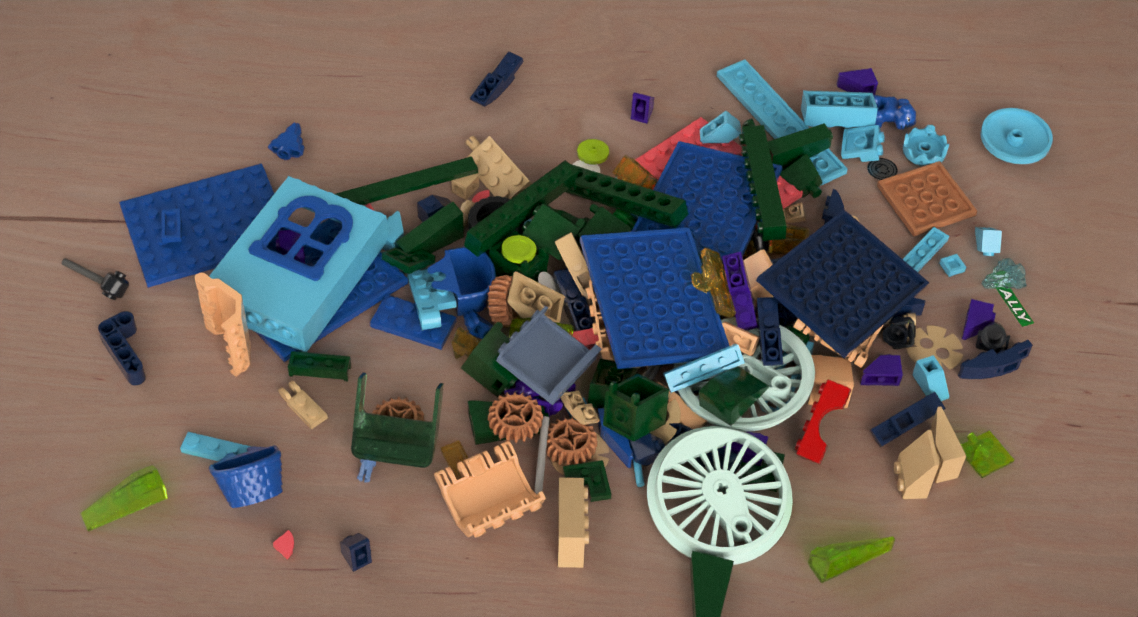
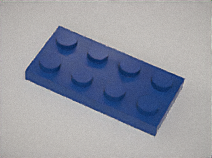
M385 295L370 322V327L442 350L457 322V317L440 312L442 326L422 330L415 303Z

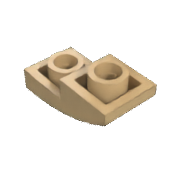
M802 202L783 209L786 223L806 221Z
M579 391L566 392L560 397L570 414L582 425L598 423L600 421L592 403L585 404Z

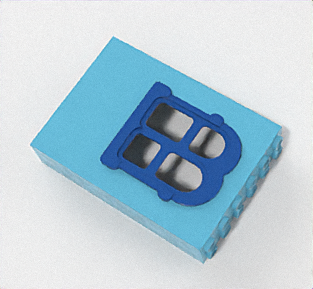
M288 176L209 277L220 279L242 295L248 329L307 353L387 243V217L381 212H376L347 198L339 197L332 192L324 191L317 186ZM302 207L315 213V217L309 226L303 227L288 220L296 209ZM329 218L342 224L341 231L332 243L326 245L311 239L310 236L323 220ZM282 227L301 234L286 255L267 248V245ZM307 245L323 252V255L314 266H308L294 260L302 246Z

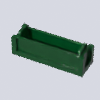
M291 351L288 364L289 376L341 379L348 382L351 358L350 356Z

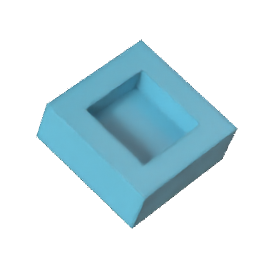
M957 254L942 258L939 263L948 277L963 273L966 270L965 264Z

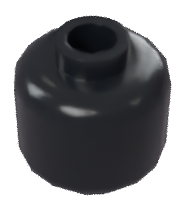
M117 270L115 273L108 272L100 285L102 294L113 300L122 298L129 287V282L125 279L127 275Z

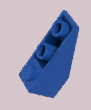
M604 408L598 409L600 437L625 466L631 468V461L634 459L632 447L629 444L630 440L603 425Z

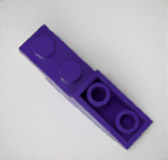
M737 252L722 256L737 327L746 331L759 328L742 253Z

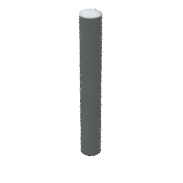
M66 258L62 260L63 266L99 284L102 283L104 277Z

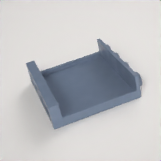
M545 306L541 311L537 310L532 315L530 322L526 321L521 326L519 333L517 331L513 333L508 344H502L498 350L500 354L496 361L546 401L554 405L596 360L602 349L596 344L591 350L585 347L544 315L548 309Z

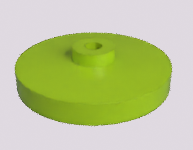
M588 139L579 144L577 155L584 163L591 165L601 164L609 157V147L603 141Z
M521 235L511 236L504 240L502 254L508 261L521 264L524 260L529 262L536 255V245L528 237Z

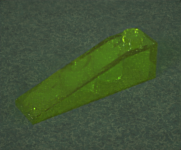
M151 465L132 473L80 514L87 530L91 531L163 501L168 496L158 470Z
M891 536L830 544L822 548L817 547L811 551L808 565L819 581L824 583L891 551L895 538Z

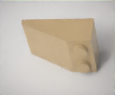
M515 271L507 302L525 322H530L532 315L537 310L541 311L547 306L548 309L544 315L559 326L565 296Z
M938 407L930 428L939 463L934 478L935 483L958 478L966 458V454L942 407Z
M927 430L899 453L897 462H894V472L898 474L899 478L897 487L898 491H901L903 499H923L928 497L939 467L932 430Z

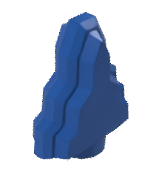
M295 122L291 124L284 133L279 134L276 139L270 142L268 148L283 160L302 156L305 147L302 145L303 139L300 137L302 134L300 124Z
M473 310L463 314L464 324L469 333L479 339H483L493 327L490 322Z

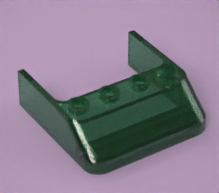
M363 372L358 377L351 443L352 454L356 458L420 468L428 467L434 459L444 383H439L436 388L433 420L429 422L367 413L364 410L367 373Z

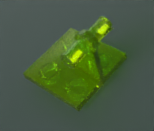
M990 430L977 437L971 432L966 437L969 441L961 444L966 454L965 459L981 478L1014 462V458Z

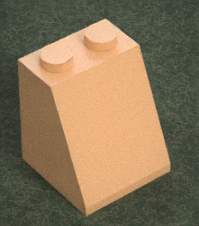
M764 249L744 260L755 307H757V298L774 297L756 281L760 274L773 265ZM724 271L721 273V282H718L720 292L725 295L727 306L730 305L734 313L732 298Z
M811 355L815 367V381L808 398L809 405L819 401L821 396L818 394L822 383L826 384L828 379L851 388L852 393L854 381L851 362L848 358ZM851 393L844 408H848Z

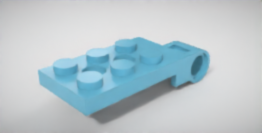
M427 269L417 270L410 274L407 273L421 329L427 330L441 327L439 310L456 308V299L453 292L432 288L431 284L434 281L444 280L446 275L443 272L430 274L427 272Z

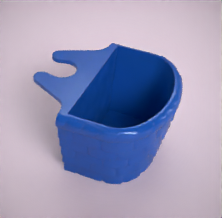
M466 247L444 250V258L427 269V272L430 274L443 272L446 275L444 280L432 282V288L453 292L456 299L457 307L455 310L457 316H463L464 312L471 310L475 312L484 310L488 303L489 286H491L492 280L496 277L492 260L486 252L477 257Z
M276 445L248 447L245 453L235 455L234 452L229 453L219 462L209 466L211 475L214 477L231 508L262 502L283 492L281 486L283 485L281 479V451Z

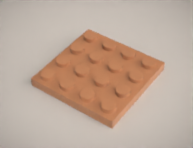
M940 161L880 180L877 183V187L913 237L929 232L933 227L938 229L974 217L977 214L976 208Z

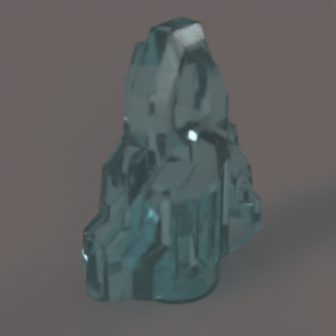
M1005 258L998 262V266L993 268V273L988 274L981 284L987 289L999 287L1006 289L1013 287L1016 289L1024 288L1027 286L1025 269L1020 263L1015 264L1010 258Z

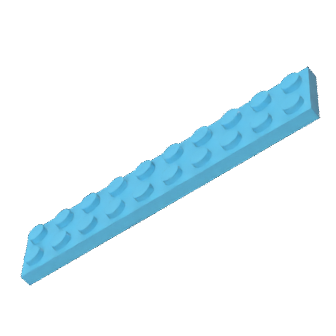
M745 59L717 71L716 76L753 117L761 125H764L765 130L774 139L809 128ZM829 148L810 157L821 177L822 185L847 174V167Z

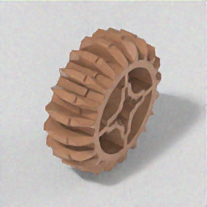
M509 275L495 277L492 280L487 300V308L489 309V316H491L492 322L494 324L497 322L502 323V328L516 326L517 322L520 321L519 314L507 302L513 277Z
M515 391L513 395H509L507 392L505 397L499 395L498 401L494 400L489 408V427L493 429L494 435L499 434L500 440L506 438V441L514 440L517 443L521 439L525 442L526 437L532 439L533 434H538L539 428L542 426L543 414L541 405H538L537 399L532 400L531 395L525 397L523 392L521 395H517ZM505 413L504 418L500 419V416ZM530 415L531 419L528 422H526L525 420L527 419V416Z
M398 396L397 400H393L390 397L389 402L383 400L382 405L377 404L376 410L372 412L370 424L374 437L379 439L381 444L386 442L388 447L394 444L397 448L398 444H402L405 447L406 442L412 444L414 442L413 439L418 440L419 434L423 433L425 420L420 405H416L414 400L409 402L407 397L401 400ZM413 420L412 424L409 427H406L407 425H409V422Z
M564 416L562 421L556 419L555 424L550 423L546 455L551 457L552 462L558 461L559 466L563 463L566 466L585 463L586 460L590 461L592 455L596 453L598 441L593 426H589V424L582 425L577 420H574L573 416L568 420Z

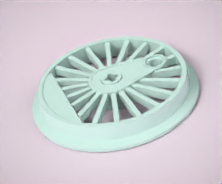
M736 317L721 320L722 323L726 321L737 326ZM779 325L781 331L782 350L788 354L783 357V365L794 360L797 366L775 370V368L782 365L763 366L762 359L758 360L761 355L760 344L753 356L744 353L742 356L745 363L739 365V367L769 385V388L757 400L767 415L758 417L753 404L750 407L752 418H742L741 416L732 426L699 406V395L695 396L693 392L700 390L709 381L697 382L677 391L684 403L693 412L712 425L734 428L744 432L759 431L783 422L806 403L815 381L813 358L800 338ZM758 328L747 330L759 336ZM689 362L674 363V368H677ZM800 374L801 380L789 379L787 376ZM714 375V376H712V377H709V378H707L706 380H711L713 377H715V376H717V375ZM791 387H799L797 393L792 392ZM765 401H770L780 409L773 412Z
M708 426L696 428L679 435L669 442L658 454L650 470L647 483L648 507L654 524L671 546L691 558L692 551L732 560L734 561L733 565L754 560L766 553L777 543L788 525L792 512L791 483L779 458L762 441L751 434L734 428ZM732 442L742 444L743 447L729 471L727 469ZM726 445L723 469H721L717 449ZM747 447L757 453L739 472L734 474ZM711 451H712V456H713V461H714L715 470L713 469V467H712V465H711V463H710V461H709V459H708V457H707V455H706L707 453H709V452H711ZM695 458H701L707 471L695 460ZM761 458L769 466L739 479ZM689 462L701 475L689 470L681 464ZM673 468L698 482L665 476L663 474L665 471ZM771 472L776 482L743 485ZM662 482L699 490L662 493ZM778 488L779 498L744 491ZM699 496L670 510H667L664 503L665 499ZM746 499L778 505L777 516ZM699 503L702 504L679 526L671 517ZM706 509L708 512L695 536L692 538L683 529ZM748 509L774 523L766 530L749 513ZM710 516H712L715 520L711 544L708 545L698 541V538ZM719 525L726 532L728 547L716 546ZM736 526H742L745 529V531H738L736 529ZM752 526L762 535L754 541L749 536ZM734 541H745L746 544L734 546Z

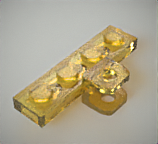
M705 247L700 252L703 262L701 266L703 273L694 272L690 275L693 286L705 293L711 290L716 312L732 318L736 312L720 254Z

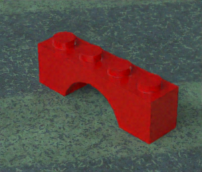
M829 379L826 384L822 383L818 392L821 395L819 401L813 403L810 411L813 413L811 420H806L803 427L805 432L803 439L799 438L795 446L798 456L816 464H821L828 448L819 433L821 420L830 411L844 409L851 393V388Z

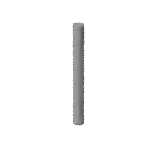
M543 416L540 428L534 489L536 494L541 491L543 492L549 417Z

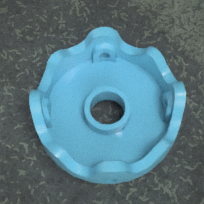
M927 125L924 129L913 128L909 134L906 133L903 143V152L906 158L919 166H926L938 161L942 162L949 148L946 136H939L933 125Z

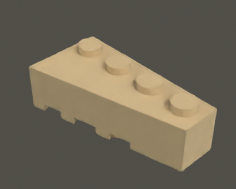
M559 478L558 567L583 568L584 546L589 544V531H585V529H588L589 516L584 515L588 514V501H584V499H588V487L584 486V478Z

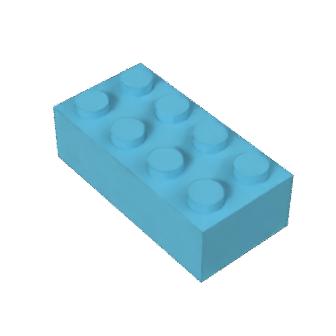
M803 90L801 112L805 125L814 127L825 123L830 128L834 126H842L844 128L875 126L878 108L873 93Z

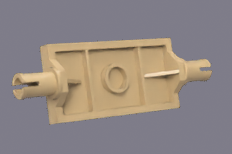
M474 136L469 137L473 143L468 139L466 140V145L473 151L467 157H473L478 167L477 174L479 179L495 197H506L511 200L532 184L490 136L481 144Z

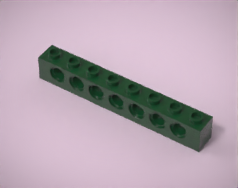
M572 165L579 172L574 186L567 190V193L676 228L689 215L686 201L681 198Z

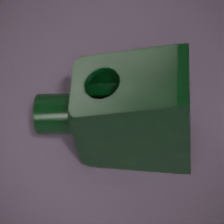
M807 154L780 173L784 180L794 185L797 190L803 191L801 198L806 197L808 194L813 198L821 195L822 190L819 186L823 182Z

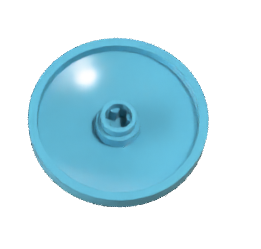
M1004 108L992 112L985 118L980 133L982 143L991 154L1003 161L1014 164H1030L1043 159L1048 154L1053 142L1052 131L1042 118L1032 112L1018 108Z

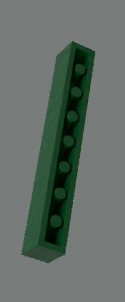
M764 125L742 126V134H739V145H742L741 154L742 157H745L744 168L748 169L746 176L747 182H750L749 192L753 194L752 206L756 207L755 220H759L757 223L758 233L762 234L763 241L786 239L787 225Z
M564 160L468 230L464 247L479 257L534 216L532 213L538 205H549L573 187L579 170Z

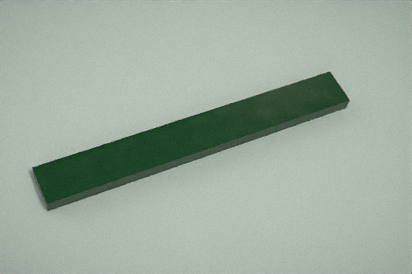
M471 156L339 192L335 195L347 198L359 205H365L477 174L478 167Z

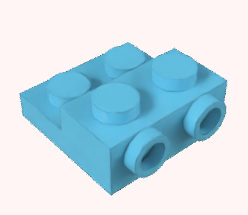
M879 125L844 129L841 149L842 159L860 157L861 162L879 160V156L883 155L881 143L885 141L884 132L880 131Z

